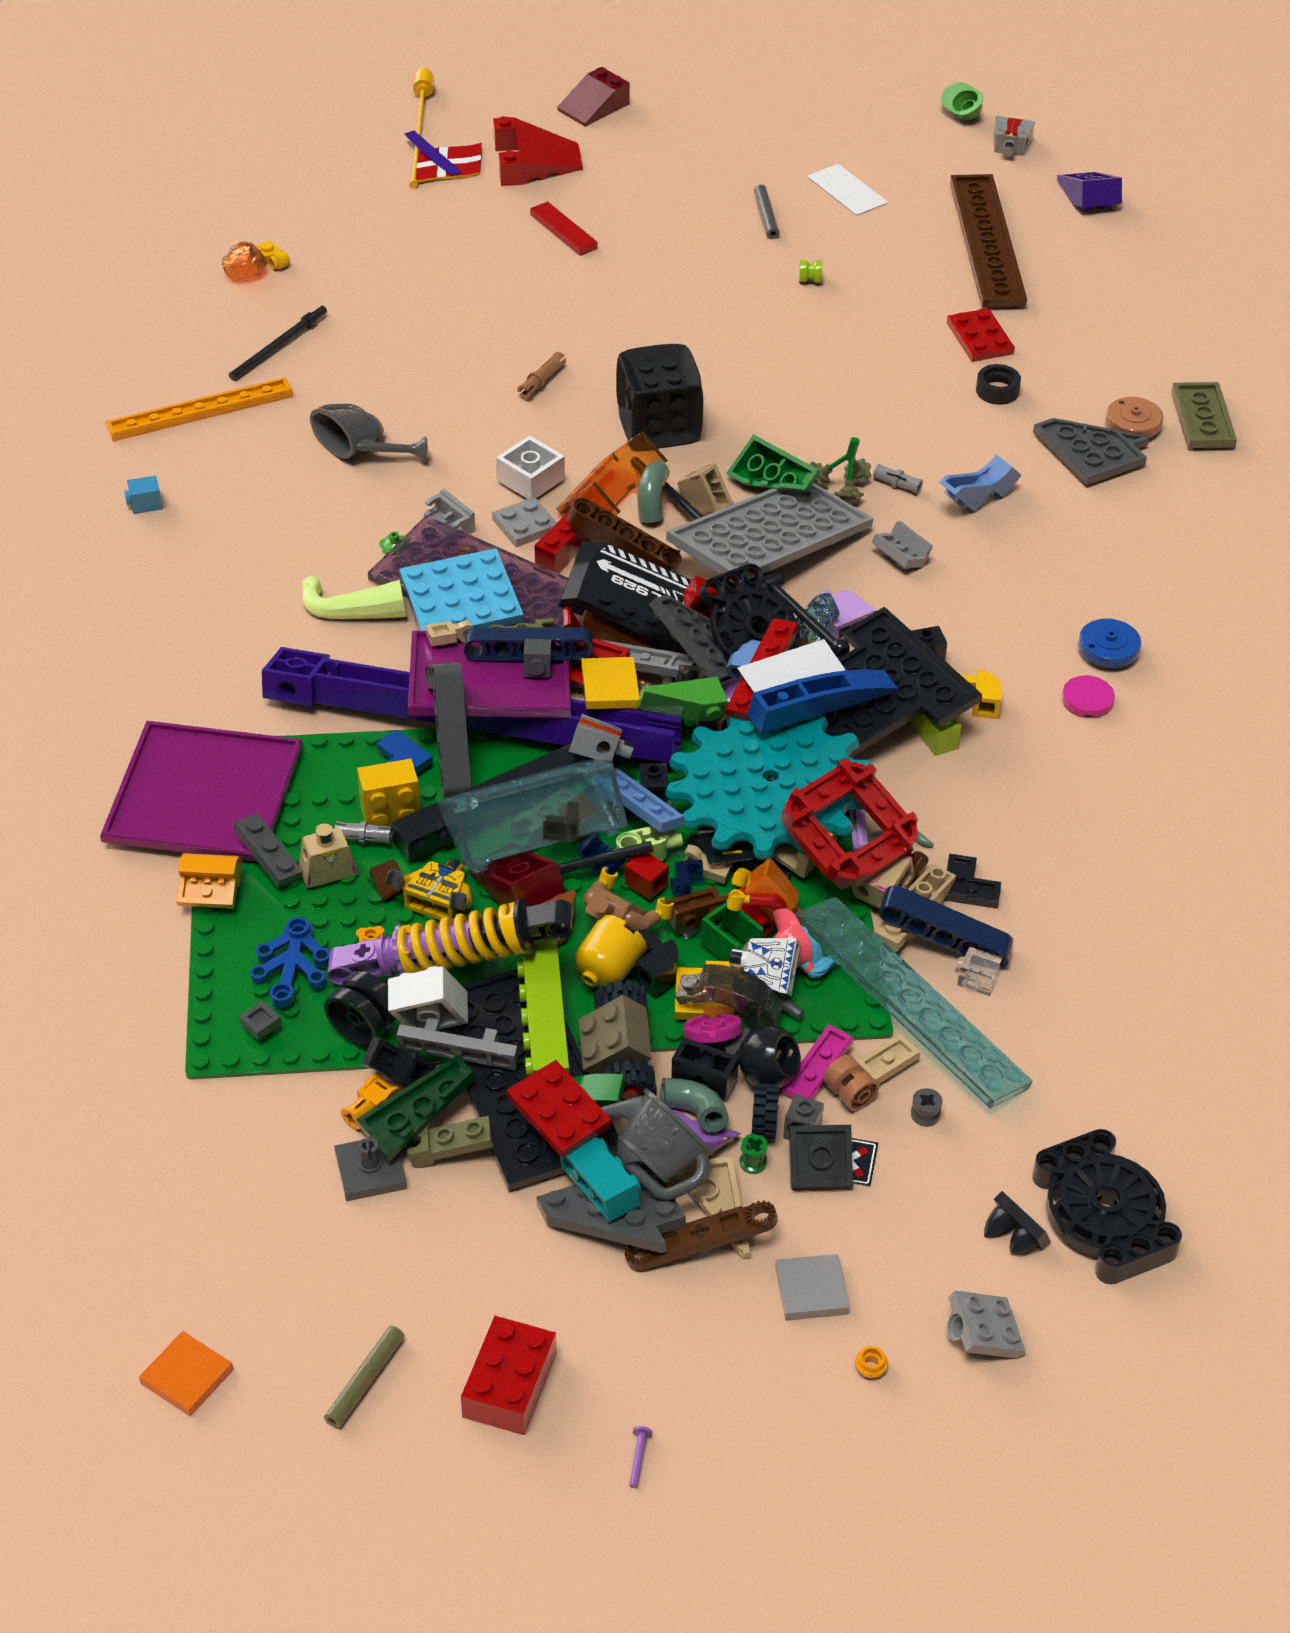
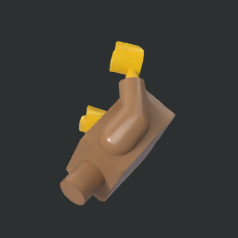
M608 867L602 868L598 881L586 891L583 897V902L586 905L585 912L599 920L604 915H613L627 922L624 927L633 934L642 929L648 930L657 924L660 919H670L674 903L666 904L665 898H659L656 911L650 910L647 912L610 892L607 889L614 887L618 873L616 872L614 875L607 874Z

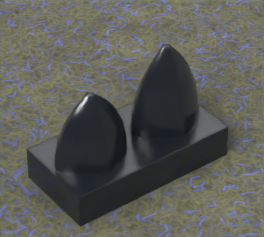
M1003 1191L993 1199L997 1206L990 1213L984 1228L985 1237L1000 1235L1016 1225L1017 1228L1010 1240V1252L1015 1254L1025 1253L1036 1246L1043 1250L1051 1242L1047 1232Z

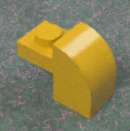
M977 669L976 676L960 674L982 694V702L973 707L972 716L998 719L1002 696V685L999 679L992 673Z

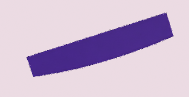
M412 130L404 133L419 150L449 174L455 175L462 172L416 131Z

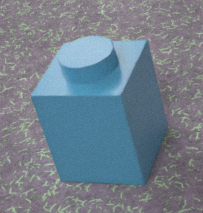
M156 475L127 480L128 490L124 491L126 505L132 506L133 514L163 509Z

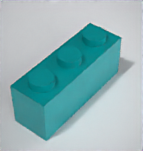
M595 1137L564 1158L560 1157L561 1167L608 1223L641 1206L639 1198L641 1186L638 1179L633 1174L629 1175L625 1171L620 1158L611 1155L602 1138L598 1139Z

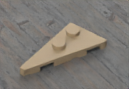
M733 1157L709 1159L707 1178L702 1185L689 1192L707 1216L741 1206ZM696 1163L675 1175L680 1182L694 1175L697 1168ZM748 1238L730 1243L742 1259L750 1258Z

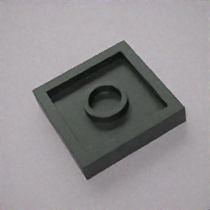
M850 1124L789 1126L791 1188L853 1187L852 1130Z

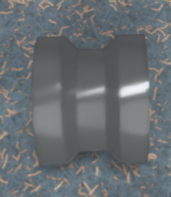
M929 1088L916 1091L913 1095L911 1108L912 1120L916 1124L925 1127L938 1123L943 1102L941 1095Z

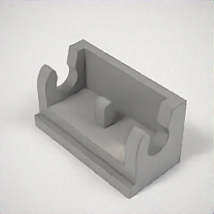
M440 490V493L425 502L427 506H432L434 503L435 505L424 513V519L455 543L475 532V513L447 490Z

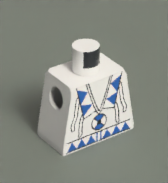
M752 938L749 940L747 951L732 949L729 965L744 968L743 980L791 997L801 942L796 938Z

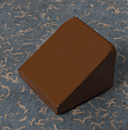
M395 859L370 869L371 883L382 900L403 893V889L397 891L394 889V885L385 884L388 870L401 871Z

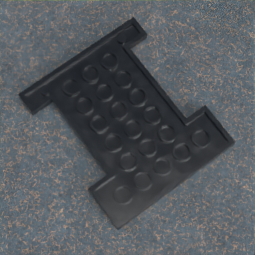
M883 607L843 631L844 639L854 649L838 658L845 670H885L898 690L892 694L823 714L828 722V727L824 733L830 736H840L846 733L855 734L859 740V748L849 755L852 758L923 712L939 727H942L982 702V694L886 607Z

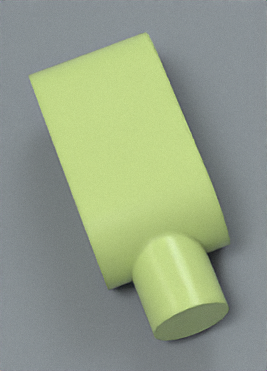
M652 826L621 833L616 839V849L651 841L654 852L649 854L660 861L667 857L668 849L683 845L679 830L661 833ZM630 858L618 860L616 862L620 867L624 868L626 862Z

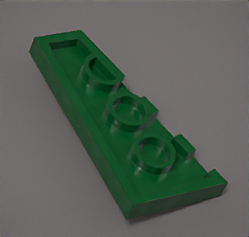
M457 1054L360 1116L356 1121L368 1138L377 1140L378 1150L390 1162L476 1078L470 1067Z

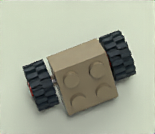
M618 980L616 981L617 984L608 982L607 987L602 985L599 987V990L594 992L595 1010L578 1019L583 1070L590 1074H623L626 1081L621 1101L643 1096L646 1088L656 1096L655 1070L652 1065L648 1066V1062H646L652 1059L645 988L643 986L640 987V984L637 982L632 985V981L629 980L626 983Z

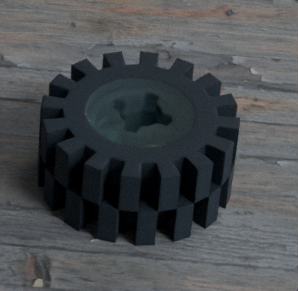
M755 1083L751 1134L762 1135L765 1139H776L779 1085Z

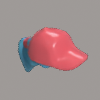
M777 909L773 912V918L778 930L773 938H796L801 942L797 968H801L810 978H819L826 974L832 966L841 963L837 957H823L820 944L809 935L806 927L801 926L798 918L791 910Z

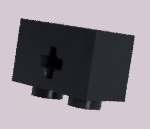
M683 1037L672 1057L671 1078L692 1080L706 1085L718 1093L721 1099L727 1100L738 1079L739 1056Z

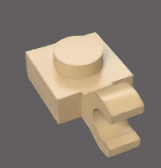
M467 620L457 624L447 621L425 625L426 635L431 646L440 647L447 646L449 643H455L457 639L465 643L466 634H463V632L467 629H473L471 622Z
M688 845L684 852V855L687 856L683 864L690 868L699 869L698 876L725 884L735 861L709 864L706 855L700 848Z

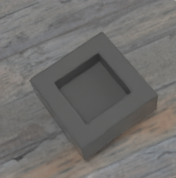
M260 1001L239 1016L240 1024L257 1040H260L282 1025L281 1017L263 1001Z

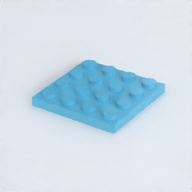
M497 548L399 569L400 578L420 631H426L425 625L447 621L457 624L467 620L471 622L472 628H489L492 625L507 626L524 622V614Z

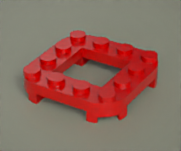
M849 759L839 761L836 768L799 790L798 787L794 789L781 814V820L786 830L821 872L841 889L865 882L905 856L915 843L918 834L917 816L913 811L907 814L874 776L877 769L870 763L866 766L858 762H849ZM852 794L884 833L857 851L845 853L816 819L815 815Z

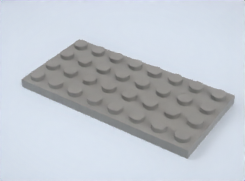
M813 483L807 492L777 488L770 489L668 530L666 540L719 574L750 563L756 564L763 573H766L872 527L874 518ZM745 572L748 579L755 577L751 572Z

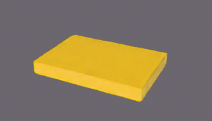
M634 657L581 658L587 710L639 708L638 701L640 697Z

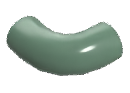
M656 460L649 463L640 477L637 495L640 522L652 523L663 519L662 490L664 483L669 478L670 471L668 466L662 461Z
M679 1078L662 1079L660 1100L669 1108H679L693 1112L697 1115L701 1128L708 1132H717L727 1125L728 1112L718 1093L711 1088L692 1080Z

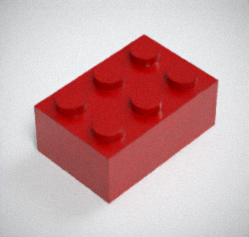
M494 1315L461 1394L462 1418L525 1435L557 1354L556 1332Z

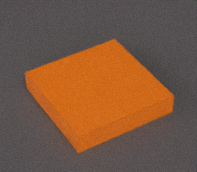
M182 1331L139 1376L140 1384L188 1416H191L233 1371L232 1362Z

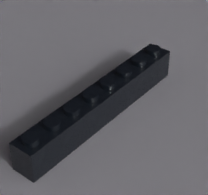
M568 744L391 822L393 842L409 862L423 857L461 838L497 824L535 805L544 803L563 790L568 792L582 784L591 782L595 779V775L598 774V760L569 752L571 744Z

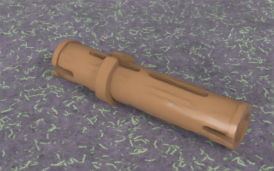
M561 352L554 353L536 372H531L527 376V380L517 388V392H521L524 389L519 395L524 399H528L536 390L541 389L545 385V381L566 363V358L560 361L564 354Z

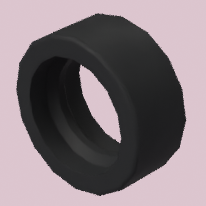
M987 365L978 372L976 393L982 400L988 403L1008 404L1015 401L1019 396L1021 376L1017 370L1007 365ZM1002 382L1007 384L1008 386L1000 387L991 385L989 383Z

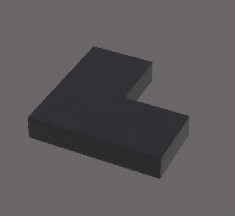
M949 853L947 871L955 874L956 880L944 901L998 909L1001 882L974 878L977 858Z

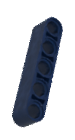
M584 627L473 628L466 633L464 654L473 661H523V643H525V639H549L551 642L560 643L558 646L551 645V660H581V658H588L592 654L593 635L590 630ZM581 641V642H585L586 644L583 645V646H580V645H577L576 643ZM477 642L481 646H473L471 643ZM499 642H505V643L508 644V645H507V646H499L497 643H499Z
M889 886L885 889L879 910V916L885 922L990 968L1003 969L1008 966L1013 938L1006 932L903 887Z

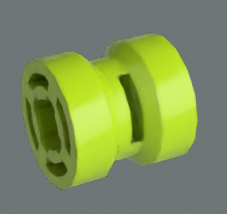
M800 260L799 282H807L808 278H810L814 283H821L823 261L816 260L809 264L808 260Z

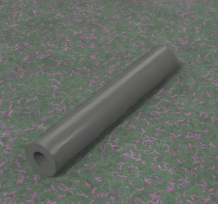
M757 185L754 188V193L767 237L769 239H776L780 232L767 189L764 185Z

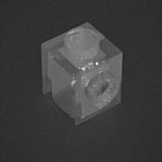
M969 947L965 957L960 956L956 965L955 972L959 973L957 985L990 996L1000 975L1002 957Z

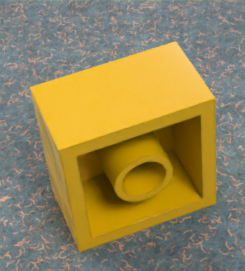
M412 758L357 768L360 806L364 821L368 822V824L379 826L392 825L391 822L420 810L418 779Z

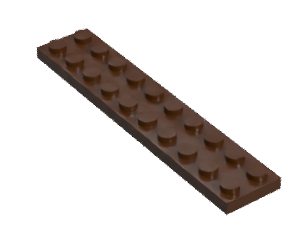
M993 174L951 175L950 184L982 307L1026 306L1027 296Z

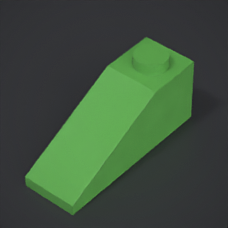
M718 677L643 687L638 706L640 709L699 722L723 718L728 700Z

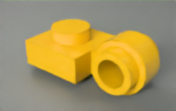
M270 240L252 248V255L264 265L269 263L273 270H281L290 263L287 252H282V249Z

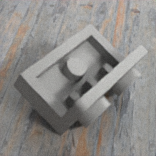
M901 521L895 523L891 533L875 534L872 543L879 548L880 553L890 556L896 561V565L902 569L924 567L933 548L928 541Z

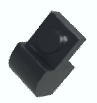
M642 929L638 932L646 941L648 949L643 957L636 961V981L655 997L668 989L676 980L678 948L672 939L662 944L656 935H652L646 929Z
M373 1036L361 1063L377 1071L376 1073L406 1086L428 1074L437 1066V1064L416 1053L400 1049Z

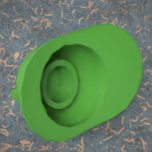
M960 82L951 84L943 91L941 102L946 109L955 113L962 120H971L975 117L981 118L983 94L979 90Z

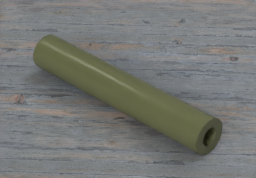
M390 1325L336 1398L324 1415V1419L329 1425L334 1428L342 1426L404 1339V1333L399 1328Z

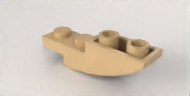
M932 863L908 890L941 904L955 882L956 875ZM883 921L873 931L872 940L897 952L904 943L909 945L917 935Z

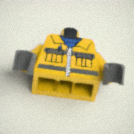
M450 859L446 865L433 861L428 862L422 869L408 875H404V873L398 870H388L385 884L394 885V889L397 891L403 889L404 908L438 920H441L442 917L453 919L459 910L465 911L473 903L471 888L466 884V874L462 872L463 865L456 859Z

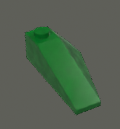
M753 434L726 474L744 485L807 492L820 474V471Z

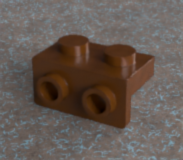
M714 886L666 900V904L674 903L672 917L668 921L675 933L701 926L702 918L727 902L728 898L726 895L720 896Z

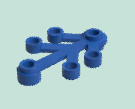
M303 917L290 919L284 928V934L268 943L258 945L256 948L257 959L264 964L256 965L250 970L252 982L262 985L268 981V974L284 966L280 983L275 984L270 989L271 1002L278 1009H287L294 1002L292 983L296 966L308 977V984L312 989H321L326 984L325 973L322 970H317L300 952L301 945H304L313 954L314 964L318 967L328 966L330 951L322 948L312 937V925ZM289 944L288 950L274 957V951Z

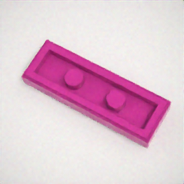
M828 1024L802 1060L799 1071L792 1082L782 1088V1095L793 1100L795 1094L814 1100L825 1084L823 1075L826 1069L837 1058L848 1052L854 1043V1037Z

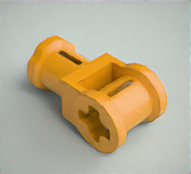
M374 1073L357 1091L358 1099L352 1105L341 1109V1116L352 1129L359 1130L361 1128L356 1119L401 1091V1088L398 1086L392 1087L384 1081L381 1074Z

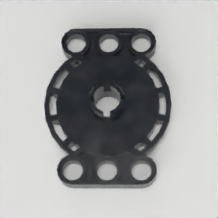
M746 564L706 580L699 589V596L702 601L713 605L710 616L712 635L717 646L728 659L743 644L748 643L750 640L761 641L773 618L797 623L793 612L780 597L768 589L760 587L764 574L756 564ZM745 572H751L755 576L756 581H750L746 577ZM726 579L734 581L736 589L730 588L726 583ZM708 586L716 590L717 597L711 596L708 593ZM761 626L763 630L760 633H757L756 630H758ZM800 630L789 650L800 647Z

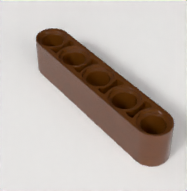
M578 498L574 501L567 518V523L572 529L597 543H609L676 573L681 562V555L677 550L589 499Z

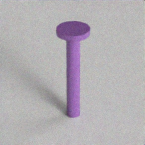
M644 1426L633 1428V1434L638 1438L629 1483L631 1488H637L645 1440L652 1437L653 1434L650 1428Z

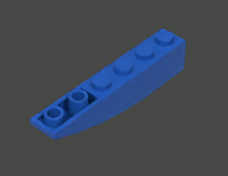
M862 669L824 673L754 692L747 715L758 731L764 733L895 693L898 688L885 670Z

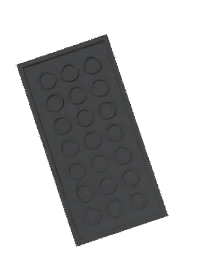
M517 969L461 985L467 991L468 1023L441 1029V1032L483 1039L486 1028L498 1031L499 1043L517 1046L518 1063L516 1070L464 1061L473 1071L476 1078L466 1088V1092L477 1118L490 1117L494 1147L490 1149L508 1191L566 1173L561 1167L559 1154L507 1098V1089L528 1077L526 1076L525 1058L530 1057V1051H524L523 1033H528V1026H522L521 1008H526V1002H520L519 984H524V978H518ZM564 1017L569 1074L572 1077L589 1075L590 1073L583 1070L582 1055ZM612 1123V1127L596 1137L598 1139L602 1138L605 1141L609 1152L615 1157L618 1156V1134Z

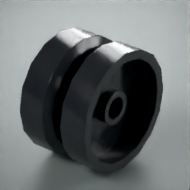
M364 971L352 972L343 981L340 989H336L324 1003L325 1015L330 1024L346 1040L357 1046L369 1047L373 1036L380 1038L385 1029L390 1028L397 1020L388 1011V985L378 977Z

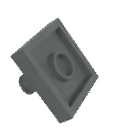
M368 1138L334 1145L346 1201L407 1189L399 1153L388 1162L378 1150L376 1139Z

